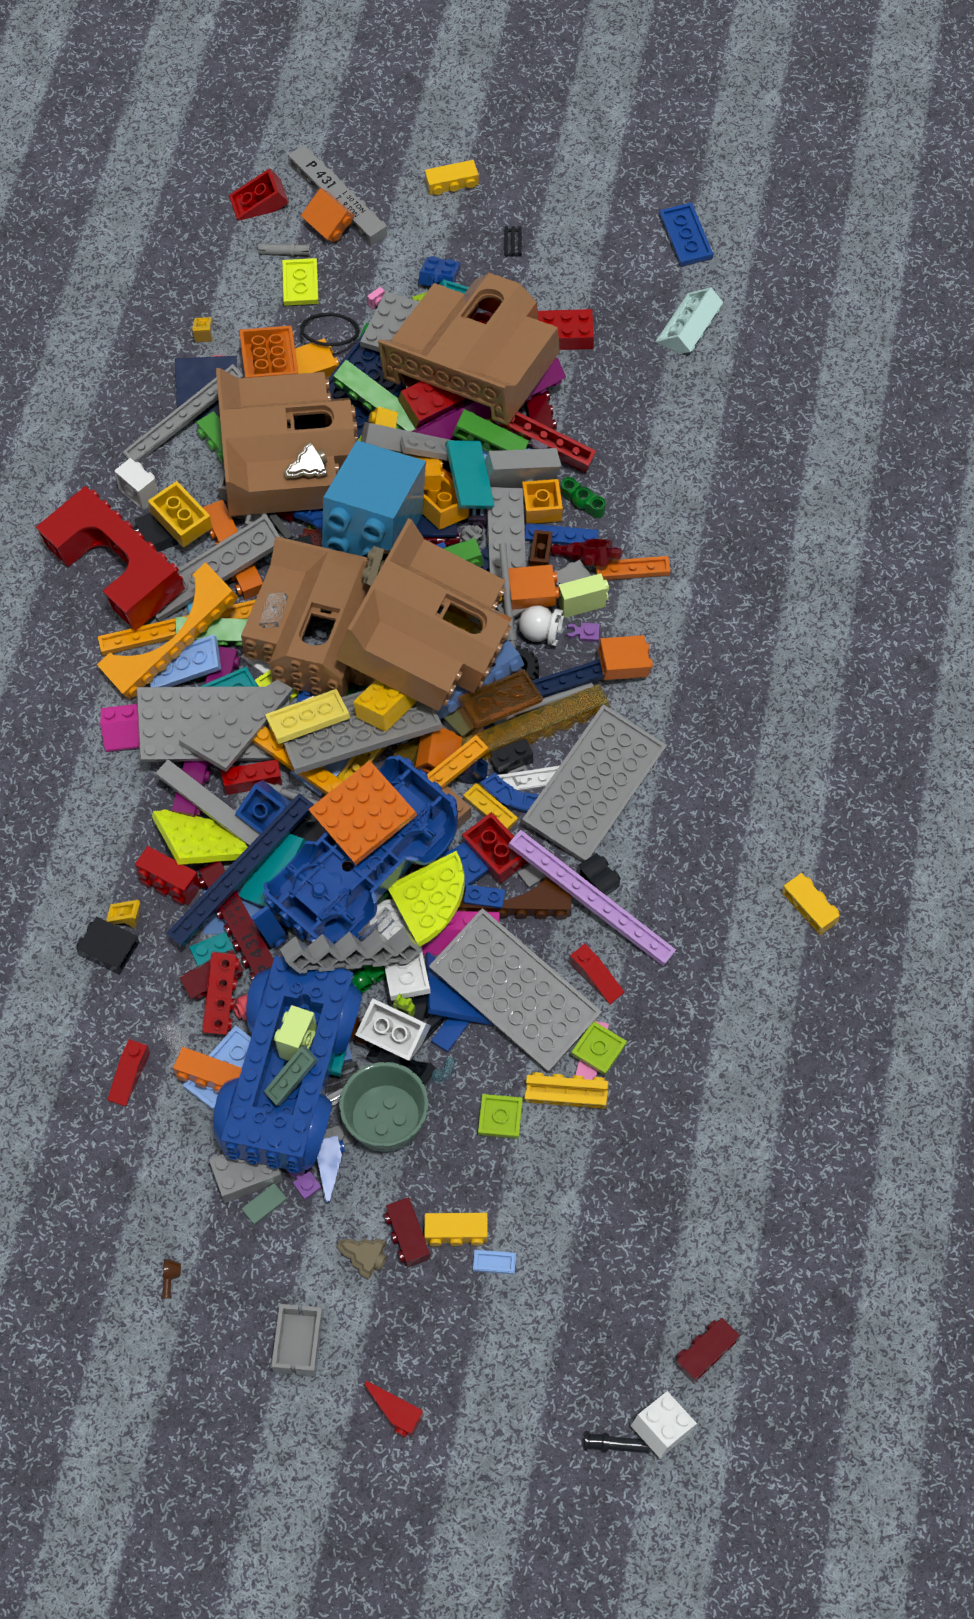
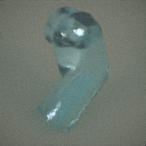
M446 1057L444 1068L434 1070L431 1078L439 1083L450 1078L456 1060Z

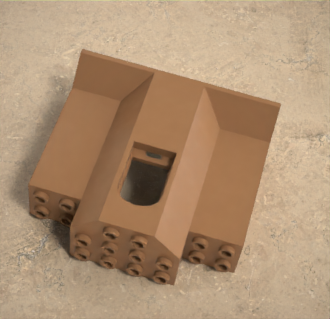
M491 273L476 279L465 294L434 283L391 340L380 339L378 341L384 379L400 384L403 380V374L491 407L493 420L506 425L510 423L560 353L558 327L538 320L536 300L520 283ZM478 309L493 313L487 324L472 320Z
M216 368L229 516L323 509V497L357 441V422L354 419L356 418L355 407L351 405L350 398L331 399V394L327 391L330 390L329 379H325V372L237 378L221 368ZM324 414L325 426L328 427L295 430L293 416ZM287 422H290L291 428H287ZM311 442L316 450H323L328 461L324 464L328 475L320 478L317 476L308 478L304 475L292 479L285 477V469L290 463L296 461V456L303 451L302 447Z
M408 518L349 625L336 660L439 711L442 705H447L456 685L472 693L475 692L477 687H482L512 627L509 625L512 618L495 610L505 591V588L502 587L505 580L425 540L414 522ZM451 604L478 618L480 623L477 629L481 632L472 634L443 620L442 618L449 605ZM440 606L443 607L441 614L437 613Z
M276 536L270 567L241 634L244 657L270 664L272 682L276 680L281 681L297 691H306L314 695H320L337 689L339 695L344 697L347 695L351 683L369 687L375 679L336 660L347 629L371 585L363 583L364 578H362L364 568H367L369 564L367 557ZM324 609L332 612L331 614H327L321 612V610ZM312 615L335 621L329 639L322 645H310L302 641Z

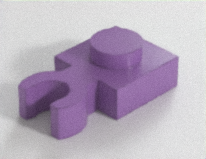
M581 622V627H577L575 624H568V629H572L574 632L567 633V638L573 639L580 636V641L598 642L600 624Z
M310 1171L306 1174L302 1172H289L292 1178L297 1179L293 1182V1185L304 1200L322 1189Z

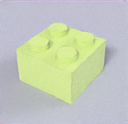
M292 1005L289 1012H285L282 1019L283 1025L281 1029L276 1031L274 1036L279 1057L288 1061L301 1046H306L310 1049L317 1030L315 1014Z

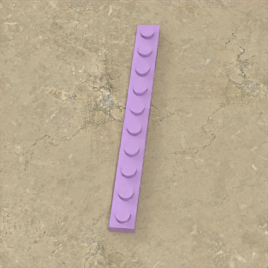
M522 830L509 842V848L662 966L666 964L676 951L675 948Z

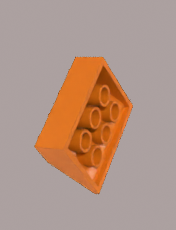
M292 326L239 330L244 378L299 374Z

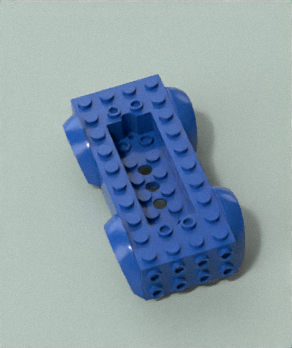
M400 755L389 756L379 771L415 810L417 816L357 865L353 863L326 831L316 842L306 841L294 858L273 879L263 884V895L266 905L270 908L273 915L277 914L281 917L280 921L287 928L291 926L295 930L296 936L302 941L306 939L311 944L323 934L335 944L348 932H351L360 940L369 930L375 919L377 900L412 864L427 865L432 863L446 851L453 841L458 826L457 800L451 794H445L437 782L434 781L432 783L424 771L413 767V763L407 757L403 758ZM344 862H352L354 865L353 869L348 872L342 869Z
M275 956L272 968L260 971L255 975L249 988L246 1005L247 1024L252 1036L240 1077L231 1079L223 1084L214 1108L213 1124L215 1137L224 1156L228 1159H242L253 1165L261 1163L272 1169L284 1168L291 1173H305V1170L314 1166L332 1109V1102L325 1096V1091L335 1055L346 1050L361 1003L362 992L354 985L353 972L345 968H335L333 971L319 972L318 970H307V973L299 974L286 962L284 956ZM292 1005L315 1014L317 1030L309 1050L318 1059V1062L282 1105L276 1106L264 1090L283 1069L285 1064L288 1063V1060L279 1057L274 1036L276 1031L281 1029L283 1016L286 1011L289 1012Z

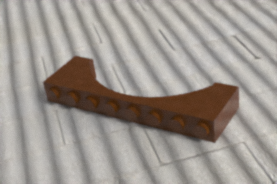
M415 864V871L427 865ZM546 877L529 892L504 900L502 909L464 904L465 894H463L457 910L479 912L483 908L486 912H499L500 918L516 916L517 918L524 919L527 916H535L538 919H545L547 916H555L556 919H566L571 917V895Z

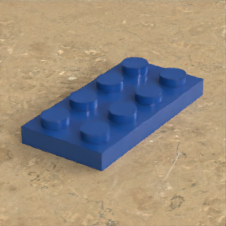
M692 202L659 211L660 218L680 266L713 259L712 249Z

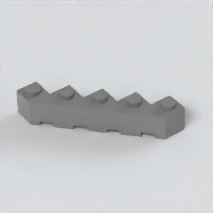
M404 927L389 939L376 929L362 942L351 932H348L335 944L322 934L308 947L295 936L280 949L286 962L299 974L307 973V970H318L319 972L333 971L339 967L355 969L361 968L362 965L377 967L388 966L389 963L395 962L408 964L422 952L414 937Z

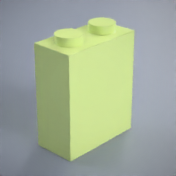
M601 573L559 584L558 603L560 609L564 610V618L606 607V600H609L607 593L609 585L607 580L603 579Z

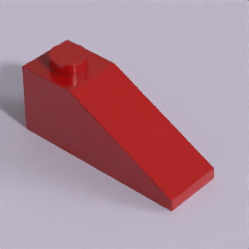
M585 943L570 955V965L610 1005L625 993L600 958Z
M128 1040L119 1060L108 1101L127 1106L150 1055L147 1045Z
M366 1381L365 1388L392 1428L395 1429L394 1432L400 1437L406 1438V1436L412 1438L424 1416L423 1410Z

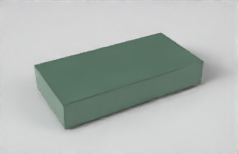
M274 1183L244 1206L242 1211L255 1226L286 1202L287 1198Z

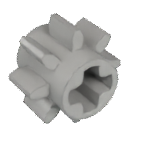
M478 525L466 526L461 533L462 542L476 538L479 546L484 539L483 530Z

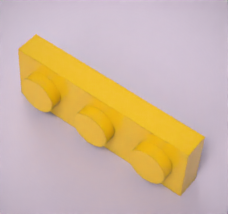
M477 783L463 795V799L484 817L492 812L508 830L518 822L517 816Z

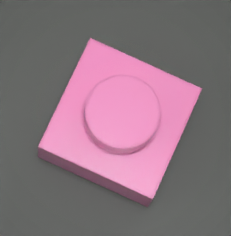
M381 287L367 296L368 306L372 310L378 307L385 293V290Z

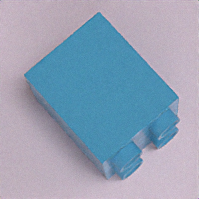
M357 440L323 497L322 547L363 557H368L369 550L373 549V546L391 551L408 518L417 526L423 515L426 461Z

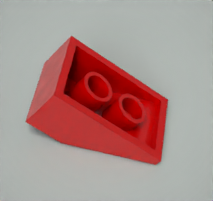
M270 168L229 195L238 221L276 212L289 203L281 179Z

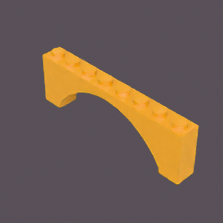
M206 562L192 574L195 578L193 605L186 622L171 640L161 647L141 655L119 656L110 652L97 664L129 700L137 696V687H144L146 684L151 683L160 671H163L173 659L177 658L187 646L194 642L197 636L205 632L208 626L214 620L220 618L222 613L239 598Z

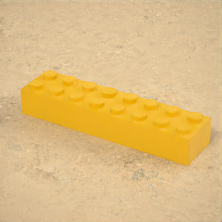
M447 611L442 618L469 633H479L477 629L478 624L455 613ZM377 680L353 701L357 718L385 732L417 702V700Z

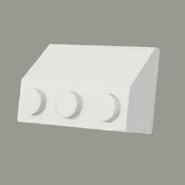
M372 998L355 1035L410 1061L423 1044L431 1025Z

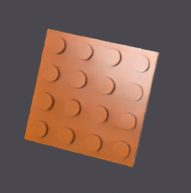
M370 760L308 809L355 865L417 816L415 810Z

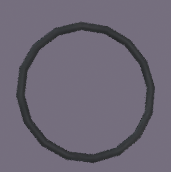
M337 313L311 315L303 320L300 326L301 334L308 341L322 346H341L351 343L360 333L358 324L352 318ZM335 316L350 321L355 326L356 333L349 340L339 343H326L310 338L304 332V326L308 321L317 317Z

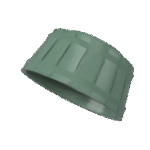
M392 1062L373 1063L370 1066L367 1065L361 1068L348 1079L341 1092L339 1102L340 1114L349 1133L365 1147L382 1152L394 1151L409 1144L419 1133L427 1116L428 1095L421 1079L407 1067Z

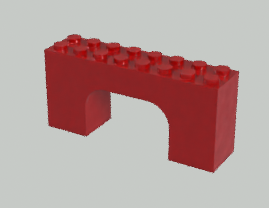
M84 486L38 524L36 529L45 545L67 567L72 565L88 550L97 546H105L112 549L128 564L126 571L107 586L103 593L112 610L136 631L185 590L182 583L184 579L178 573L179 569L174 563L170 564L167 562L166 556L162 552L158 553L150 541L146 542L144 536L139 531L135 532L133 526L127 520L124 522L118 511H112L110 509L111 506L106 500H100V496L94 489L90 490Z

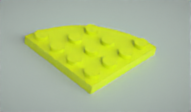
M169 810L153 811L152 818L178 865L236 860L248 848L244 842L237 839L211 819L199 816L191 817Z
M457 851L397 880L388 889L419 946L424 945L437 936L448 925L460 906L465 887V876L461 859Z

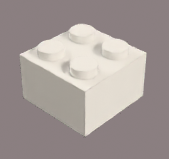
M129 458L114 471L118 488L144 511L149 507L148 500L158 494L156 478L151 472H146L139 462Z
M667 1391L640 1412L631 1427L655 1454L662 1458L685 1439L697 1423Z

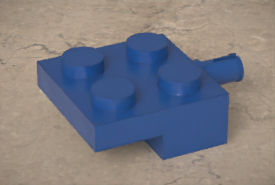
M435 256L427 257L419 272V284L432 286L435 283L440 285L443 279L456 283V276L461 262H456L453 259H439Z
M463 842L454 849L449 850L447 848L443 853V857L457 851L464 869L465 890L467 884L472 885L488 873V868Z

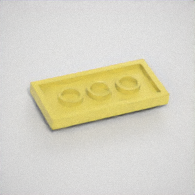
M337 689L267 713L265 717L277 743L281 744L350 719V714Z

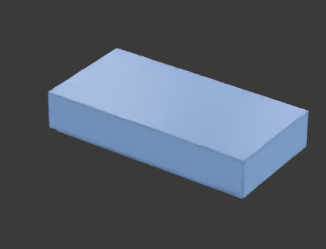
M474 1250V1272L515 1275L516 1253Z

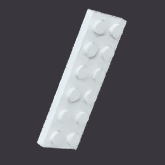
M393 899L384 900L377 905L375 922L377 930L383 936L389 939L402 927L411 934ZM422 952L408 964L395 962L384 966L391 1001L395 1000L399 993L402 994L403 998L431 993Z

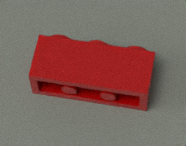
M277 759L231 767L227 772L221 769L226 795L248 792L255 783L262 780L273 785H283Z

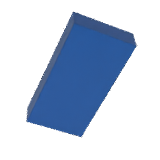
M448 1017L431 1040V1043L448 1053L471 1021Z

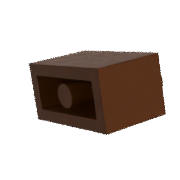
M534 530L530 566L550 564L553 532Z

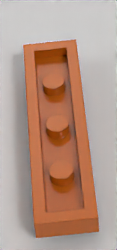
M668 556L612 560L605 566H595L596 575L601 573L604 580L670 575Z

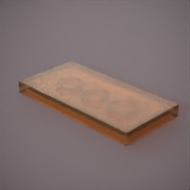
M524 669L478 688L474 693L469 692L458 697V701L474 727L479 729L541 703L543 697Z

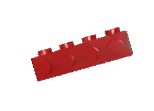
M211 951L202 1032L227 1035V1030H231L232 1018H229L230 1010L234 1009L235 1001L231 996L232 990H236L237 985L234 971H238L239 959L236 958L234 953Z

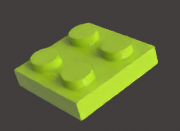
M594 1021L576 1044L571 1055L601 1074L606 1075L627 1045V1041Z
M482 1094L478 1135L519 1139L523 1098Z

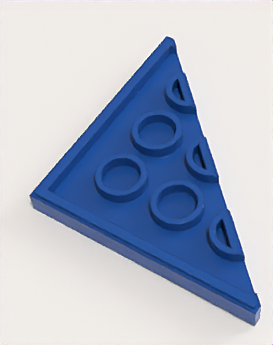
M427 952L425 955V967L431 992L427 994L428 1013L494 1025L429 968V965L436 958Z

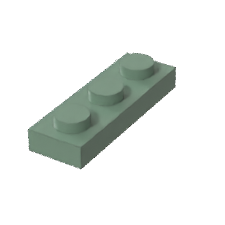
M301 1046L264 1092L276 1106H281L318 1062V1059L306 1046Z

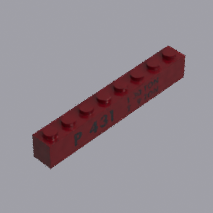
M221 861L199 870V881L202 889L206 888L208 890L225 872ZM235 891L215 913L219 920H224L226 925L223 927L228 936L232 935L234 939L232 944L236 952H241L243 957L240 959L245 968H250L252 973L249 976L253 980L260 971L272 968L274 959L240 896Z

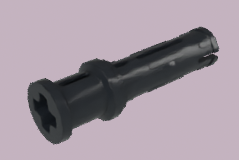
M585 1431L584 1451L597 1449L602 1450V1452H608L609 1449L649 1454L650 1447L643 1439L611 1437L607 1433L601 1435Z

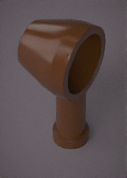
M164 1259L161 1299H172L171 1279L180 1277L181 1263L171 1259Z

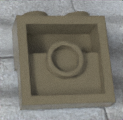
M376 546L369 550L367 557L369 564L367 568H364L362 578H364L363 583L373 584L390 550Z

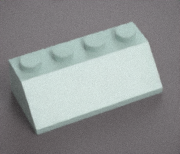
M711 287L688 293L655 342L680 354L690 353L694 350L697 341L703 336L705 329L711 324L713 317L719 312L723 301Z

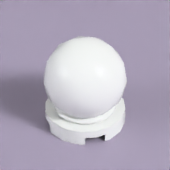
M543 606L526 608L519 618L521 633L525 638L533 642H541L547 639L548 645L557 646L558 640L555 639L557 632L562 630L564 620L562 614L564 610L555 609L554 613H551L548 608Z

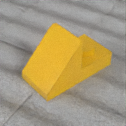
M212 317L194 319L192 330L195 342L213 341Z
M133 900L111 904L106 921L114 925L125 923L136 929L141 912L140 901Z

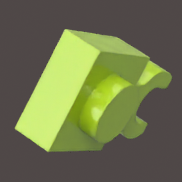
M399 993L393 1003V1007L413 1017L415 1015V1005H413L412 999L403 998L402 994Z

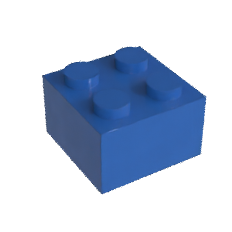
M262 780L254 784L235 815L261 834L291 801Z

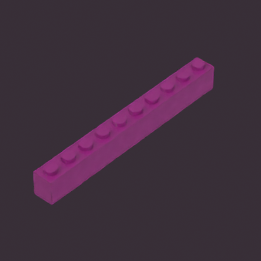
M555 358L525 402L532 399V395L544 393L547 391V387L551 385L557 386L562 383V379L566 378L558 358ZM469 400L411 432L454 440L456 437L452 434L464 409L487 420L492 417L491 407Z
M218 646L221 670L207 674L205 684L230 674L240 667L241 657H238L237 649ZM184 761L182 770L205 787L206 782H210L211 779L210 765H214L208 761ZM176 792L172 812L191 817L201 816L202 811Z

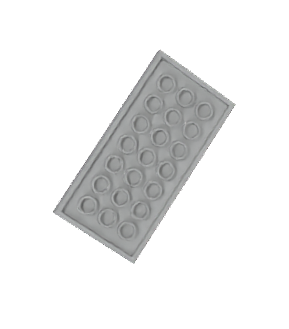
M137 687L140 762H166L167 760L171 762L207 761L180 745L179 740L264 687ZM289 698L280 707V709L290 706ZM267 723L265 727L271 730L269 724ZM251 742L236 761L275 760V758Z
M360 691L341 697L350 714V719L283 742L296 775L441 730L442 723L435 709L417 701L385 732L356 717L353 701L364 692Z
M603 704L521 822L584 862L597 849L667 745Z
M483 908L429 965V968L548 1073L586 1032L588 1027L602 1014L600 1009Z

